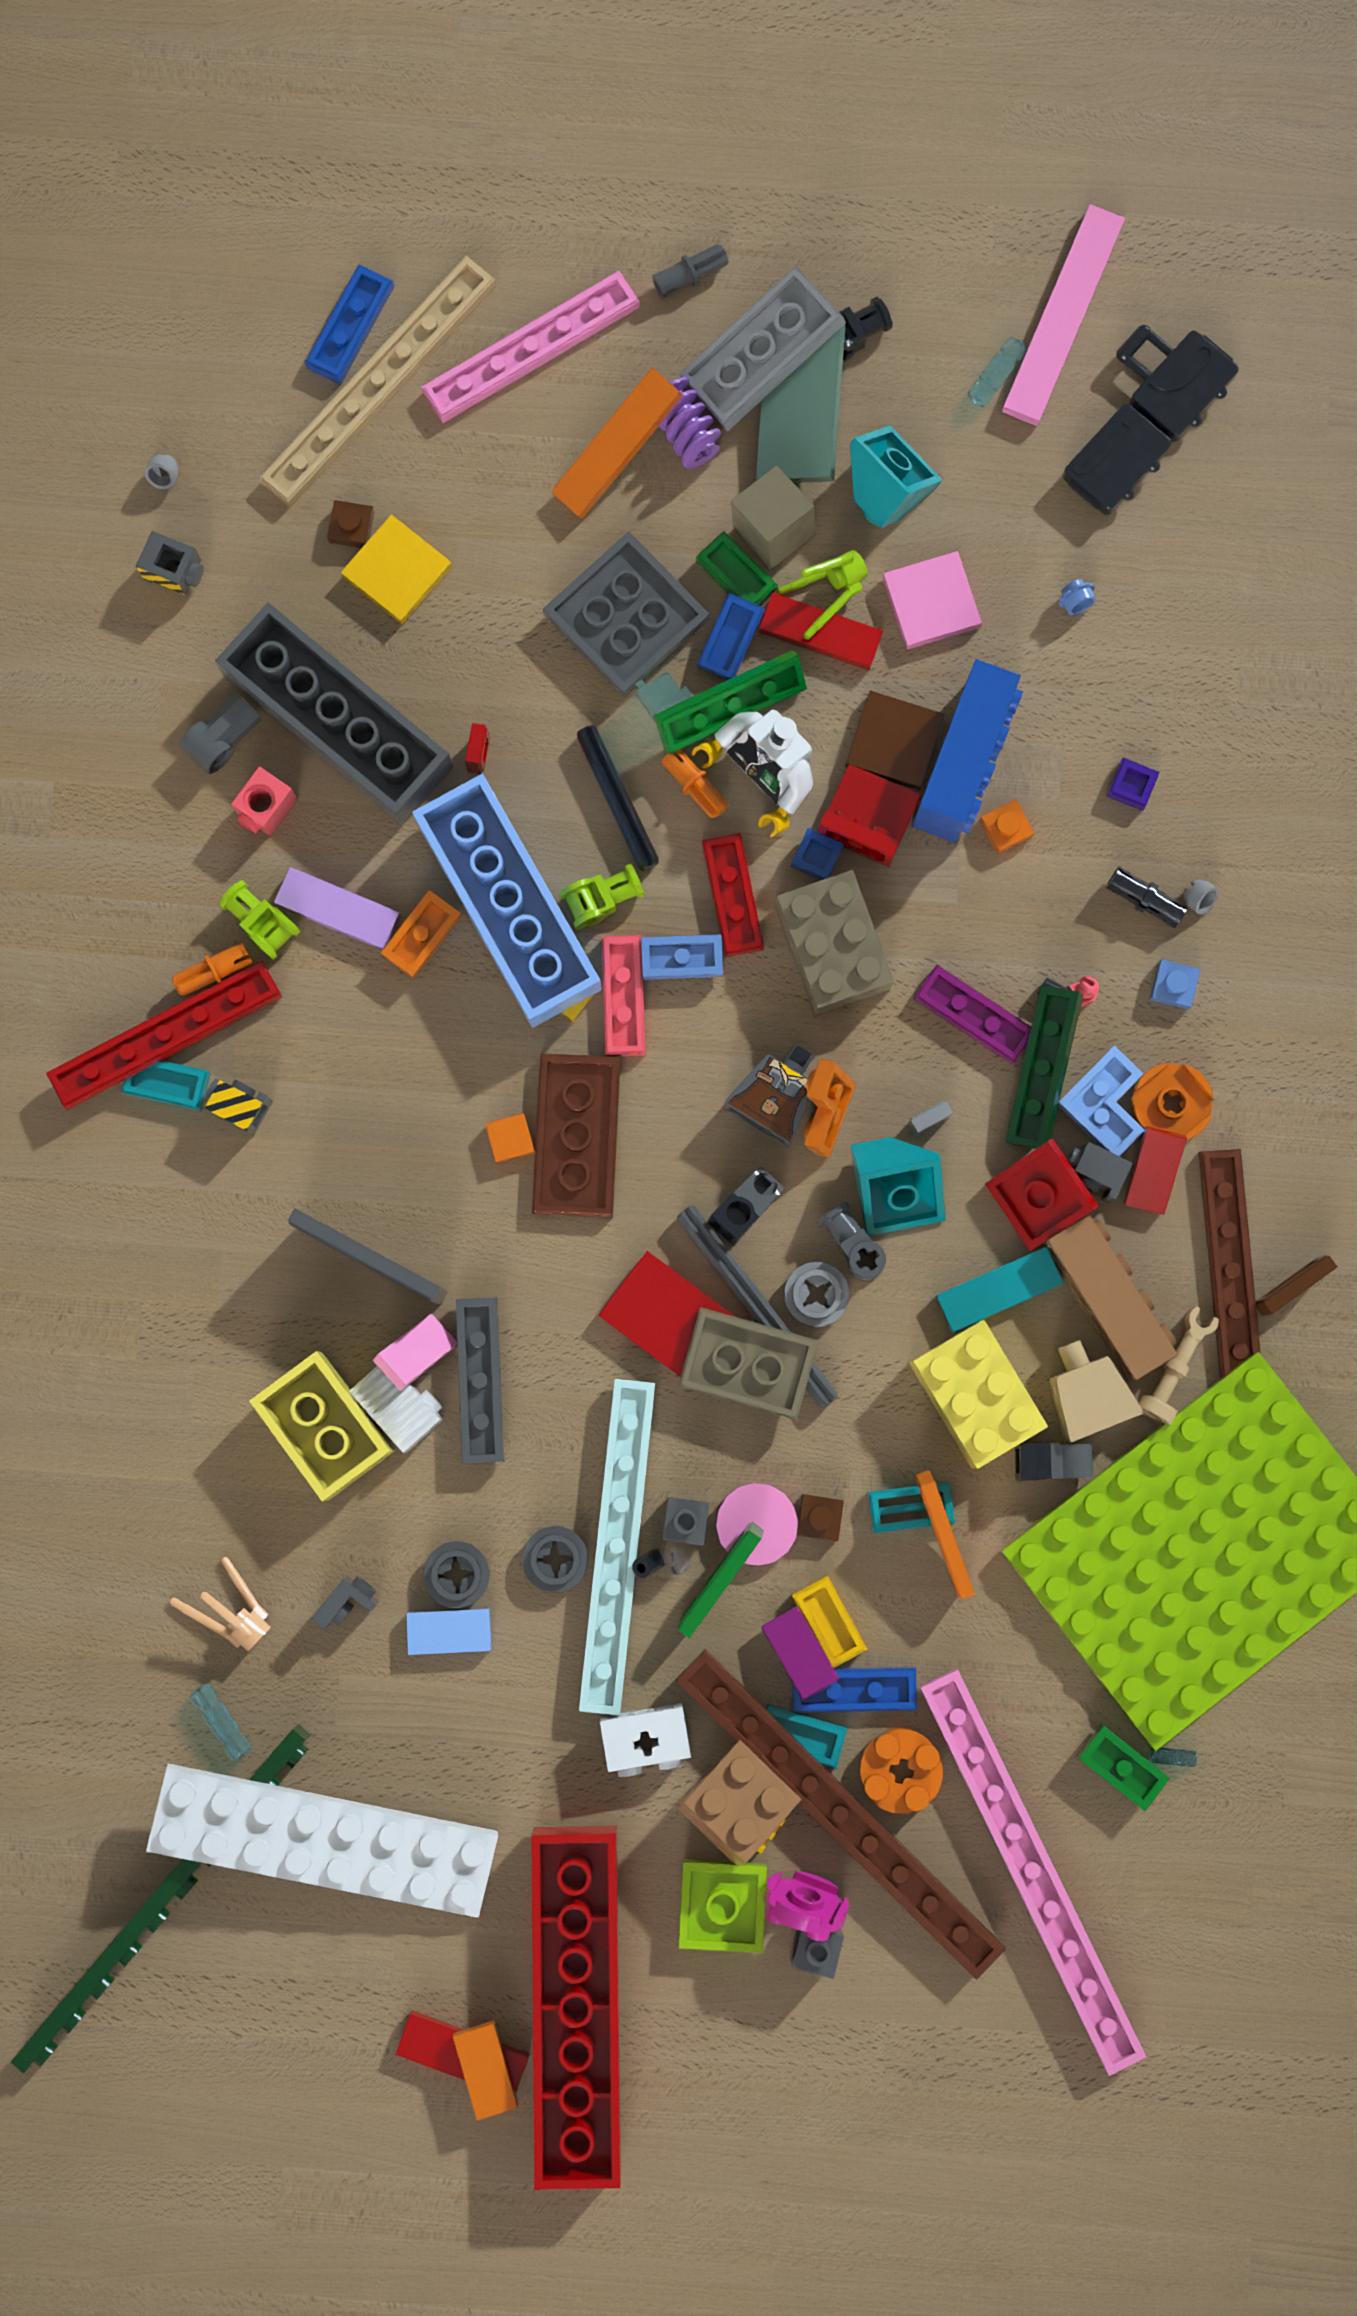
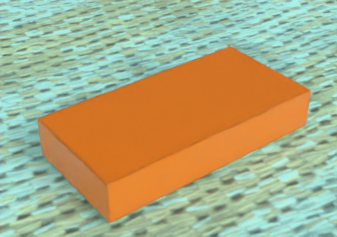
M495 2020L454 2033V2043L476 2120L479 2121L518 2108L519 2103Z

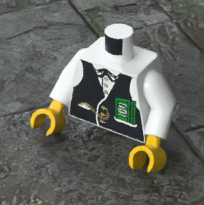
M772 709L765 716H762L759 712L739 713L714 734V740L707 739L696 746L692 751V756L700 750L706 751L709 755V761L702 768H708L720 759L722 748H726L725 753L776 805L779 804L780 807L777 810L762 815L758 822V826L762 828L773 821L775 829L770 837L785 832L789 828L790 819L788 814L795 813L812 789L813 778L809 765L812 748L797 732L794 721L790 718L782 717L776 710Z

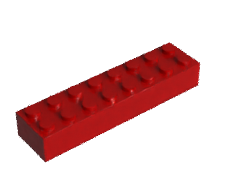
M617 1826L534 1827L531 1834L534 2190L620 2188L621 2103Z

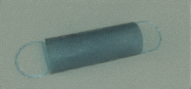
M1161 1747L1156 1752L1152 1748L1149 1749L1151 1750V1759L1147 1760L1157 1764L1195 1767L1197 1756L1199 1755H1197L1196 1751Z

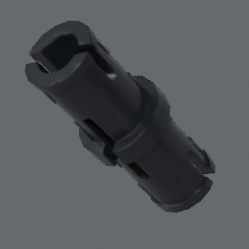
M1120 866L1114 871L1106 886V889L1136 905L1135 909L1143 913L1146 911L1173 928H1176L1188 908L1187 905L1158 889L1159 886L1151 881L1148 884Z

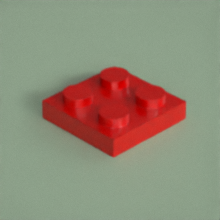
M1054 1139L1047 1141L985 1183L1029 1251L1099 1207Z

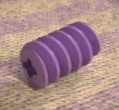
M680 377L669 382L684 396L659 427L666 431L667 441L674 444L673 450L675 454L682 456L681 464L683 467L693 469L707 463L719 453L721 446L716 445L715 442L720 438L721 431L718 428L707 431L713 424V418L710 415L699 418L705 411L706 406L702 402L691 405L697 398L698 393L694 389L683 392L689 386L690 380L687 377Z

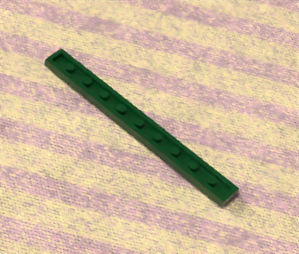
M300 1724L295 1726L250 1780L279 1786L281 1781L276 1776L286 1764L293 1769L309 1750L304 1743L311 1734ZM182 1859L14 2057L11 2063L24 2073L34 2062L41 2067L58 2048V2045L53 2040L61 2030L64 2029L69 2034L86 2015V2012L81 2008L91 1995L96 2000L102 1996L115 1980L109 1975L119 1962L125 1967L143 1947L137 1940L147 1929L154 1933L171 1914L165 1907L175 1895L182 1900L198 1882V1879L193 1874L203 1864L202 1862Z

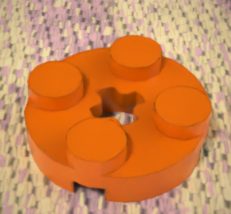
M1162 1063L1151 1068L1139 1078L1130 1096L1129 1105L1132 1109L1134 1120L1143 1129L1149 1126L1185 1135L1188 1141L1201 1133L1208 1125L1212 1115L1213 1092L1207 1079L1197 1069L1185 1064ZM1165 1093L1170 1097L1176 1094L1180 1096L1181 1101L1178 1103V1107L1181 1111L1176 1114L1172 1110L1167 1112L1163 1108L1165 1103L1163 1096Z
M894 1727L880 1733L866 1744L859 1761V1776L866 1794L878 1807L895 1814H908L924 1810L929 1802L936 1797L942 1784L943 1765L938 1750L923 1734L910 1728ZM900 1759L907 1760V1767L912 1770V1774L910 1777H904L902 1782L895 1781V1774L889 1772L891 1764L898 1765Z

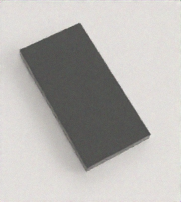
M295 1208L288 1219L291 1226L437 1305L442 1304L448 1293L440 1286Z

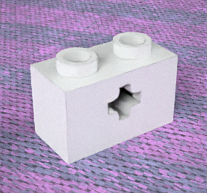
M682 1703L620 1713V1716L608 1715L600 1719L608 1772L617 1771L618 1777L643 1773L642 1766L659 1764L660 1770L678 1768L684 1765L683 1759L691 1758ZM648 1731L650 1738H658V1741L652 1743V1750L644 1751L643 1745H635L634 1743L640 1740L641 1732Z

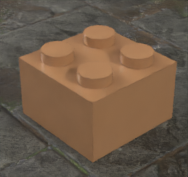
M739 1740L727 1749L677 1805V1808L736 1866H740L749 1861L802 1799Z

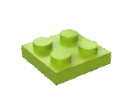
M683 1859L679 1948L763 1953L765 1916L763 1897L766 1889L767 1865L746 1863L736 1866L733 1862Z

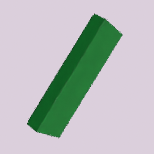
M754 1522L748 1523L681 1616L677 1626L679 1632L690 1639L762 1539L764 1530Z

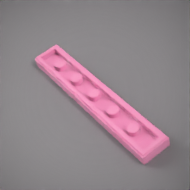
M1089 205L1006 399L1002 413L1038 427L1125 221L1124 217L1094 205Z
M618 270L423 385L422 392L442 424L640 308V301Z

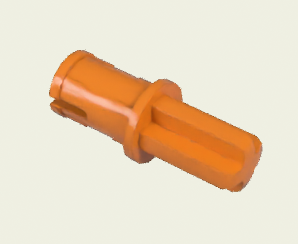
M682 748L675 751V755L668 753L662 759L661 764L682 785V793L684 795L690 794L710 818L720 816L728 807V803L707 779L708 773L705 770L700 771L684 753Z
M240 941L238 944L214 956L204 955L205 960L174 974L172 982L181 996H186L215 981L220 983V979L248 965H253V962L242 941Z

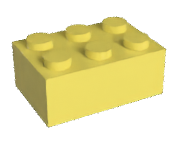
M985 1320L976 1322L909 1362V1365L972 1469L982 1467L1048 1427Z
M316 1351L249 1400V1402L323 1502L332 1499L395 1452V1450L366 1410L350 1394V1388L323 1352Z

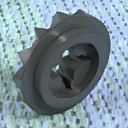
M550 1526L537 1531L525 1545L522 1556L523 1569L527 1578L537 1588L551 1593L567 1591L581 1581L587 1570L588 1553L584 1541L574 1531L565 1527ZM553 1541H557L560 1554L573 1557V1560H568L560 1565L558 1577H554L551 1564L544 1563V1561L538 1562L537 1558H544V1556L551 1554Z
M453 1541L439 1546L431 1553L424 1567L423 1578L429 1595L436 1602L449 1608H463L475 1603L484 1594L488 1586L490 1570L484 1554L469 1543ZM454 1556H457V1563H460L461 1569L468 1570V1572L474 1571V1575H469L462 1579L461 1586L459 1587L460 1593H457V1586H454L452 1579H446V1577L439 1578V1574H445L447 1571L452 1570L453 1563L455 1562Z

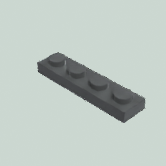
M498 1298L456 1299L462 1464L504 1462Z

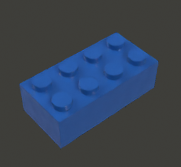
M975 659L913 821V828L954 843L957 842L961 832L969 834L982 801L975 799V797H983L996 764L989 762V760L996 762L1010 729L1004 725H1010L1023 694V691L1016 689L1021 675Z

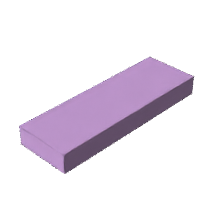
M292 867L289 868L274 901V904L280 908L380 950H383L389 943L401 917L400 913Z

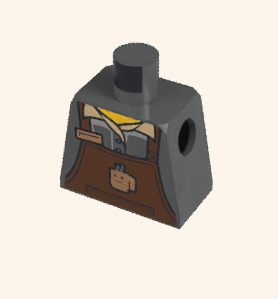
M797 1045L792 1046L783 1062L767 1054L727 1098L724 1108L789 1148L809 1102V1098L806 1097L808 1093L806 1090L808 1078L803 1074L813 1060V1055Z

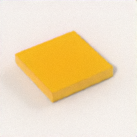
M391 514L341 571V575L346 581L403 625L452 568V563Z

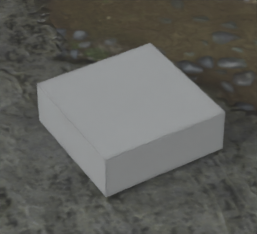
M941 1101L912 1117L907 1127L915 1138L949 1119L953 1112L947 1101Z

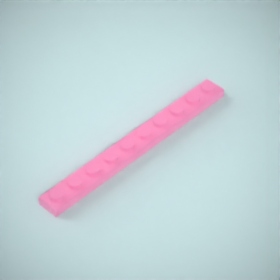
M955 1668L919 1686L1106 2073L1111 2076L1146 2058L1145 2052L958 1669Z

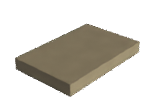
M700 1307L678 1386L797 1420L819 1340Z

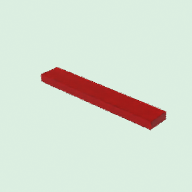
M263 960L48 1071L46 1075L63 1107L69 1110L123 1082L125 1079L142 1072L156 1062L163 1061L283 997Z

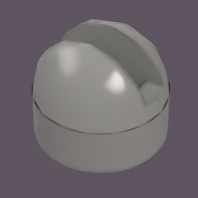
M156 454L149 460L145 468V477L154 487L169 489L176 482L179 466L172 456Z
M1202 879L1192 880L1190 882L1192 885L1191 889L1185 888L1183 891L1184 902L1190 909L1202 915L1208 912L1216 903L1219 889L1208 881Z

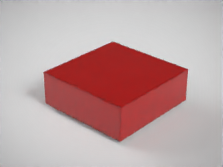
M472 723L465 758L466 767L470 773L482 774L484 772L490 742L486 725Z

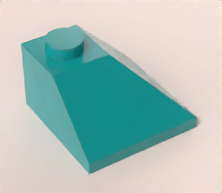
M891 425L854 437L850 442L854 501L862 508L864 517L880 528L898 522L943 481Z
M891 1137L850 1145L854 1180L865 1231L868 1236L946 1221L939 1153Z

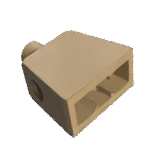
M1081 1340L1058 1348L1067 1371L1051 1377L1050 1385L1065 1443H1072L1143 1414L1141 1406L1108 1356L1089 1362Z

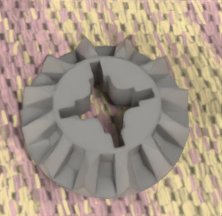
M810 1262L798 1267L790 1275L785 1286L784 1300L790 1314L799 1322L807 1326L823 1327L838 1320L845 1312L849 1302V1287L842 1273L832 1265L823 1262ZM805 1280L816 1288L821 1285L824 1286L828 1282L831 1284L823 1295L826 1300L825 1303L829 1307L828 1309L817 1301L805 1307L803 1306V1303L810 1294L807 1289L808 1286L804 1282Z

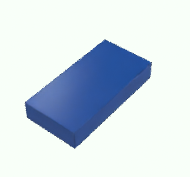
M728 593L696 666L725 680L736 677L763 617L765 608Z

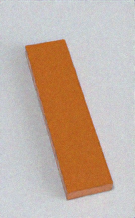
M651 367L551 492L579 518L583 519L684 395Z

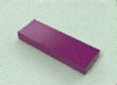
M937 964L914 997L915 1001L1012 1065L1015 1064L1028 1044L1031 1031L1030 1025Z

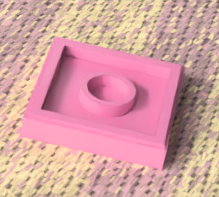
M958 551L883 573L882 579L906 650L981 628L982 620Z

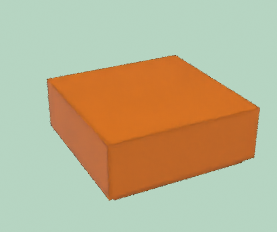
M524 1113L485 1124L496 1164L535 1153Z

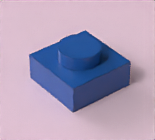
M808 828L794 856L791 867L820 881L827 879L833 871L844 844Z

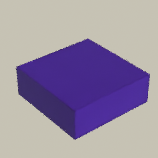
M1123 757L1106 796L1143 811L1160 772Z

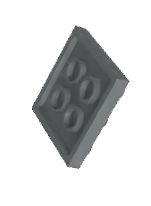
M629 531L543 608V614L623 697L710 618V614Z

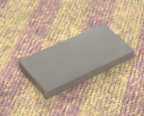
M795 266L690 363L679 376L687 377L690 380L688 387L691 390H696L699 400L704 403L706 408L728 432L845 325L846 322L833 305L801 270Z

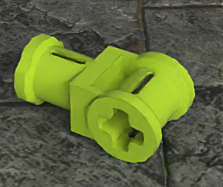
M630 863L625 866L624 871L605 880L599 874L592 878L574 882L563 888L559 892V896L568 903L575 918L573 923L575 930H582L599 923L608 915L615 913L616 904L634 896L638 898L644 897L645 893ZM580 899L583 900L587 910L584 909Z
M244 880L233 884L223 894L218 903L222 910H229L241 921L239 925L248 934L247 936L272 960L277 957L276 951L292 935L298 936L301 932L278 908L270 905L265 899L260 902L248 890V884ZM241 903H244L251 910H246Z

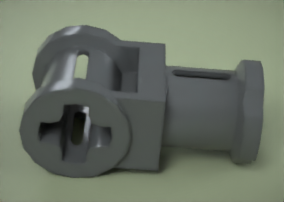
M845 1201L826 1213L817 1223L820 1227L825 1226L837 1242L838 1248L848 1261L851 1274L862 1281H870L882 1273L886 1263V1255L883 1248L877 1243L872 1242L865 1230L859 1227L848 1211L850 1205ZM860 1252H864L867 1256L874 1254L877 1257L873 1263L874 1270L871 1271L867 1266L861 1269L857 1266L860 1260Z

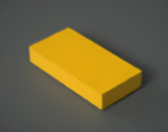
M828 1575L791 1594L833 1668L867 1650Z

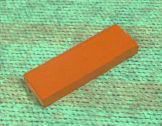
M930 1470L916 1474V1483L958 1598L961 1597L962 1600L974 1596L975 1593L934 1478Z

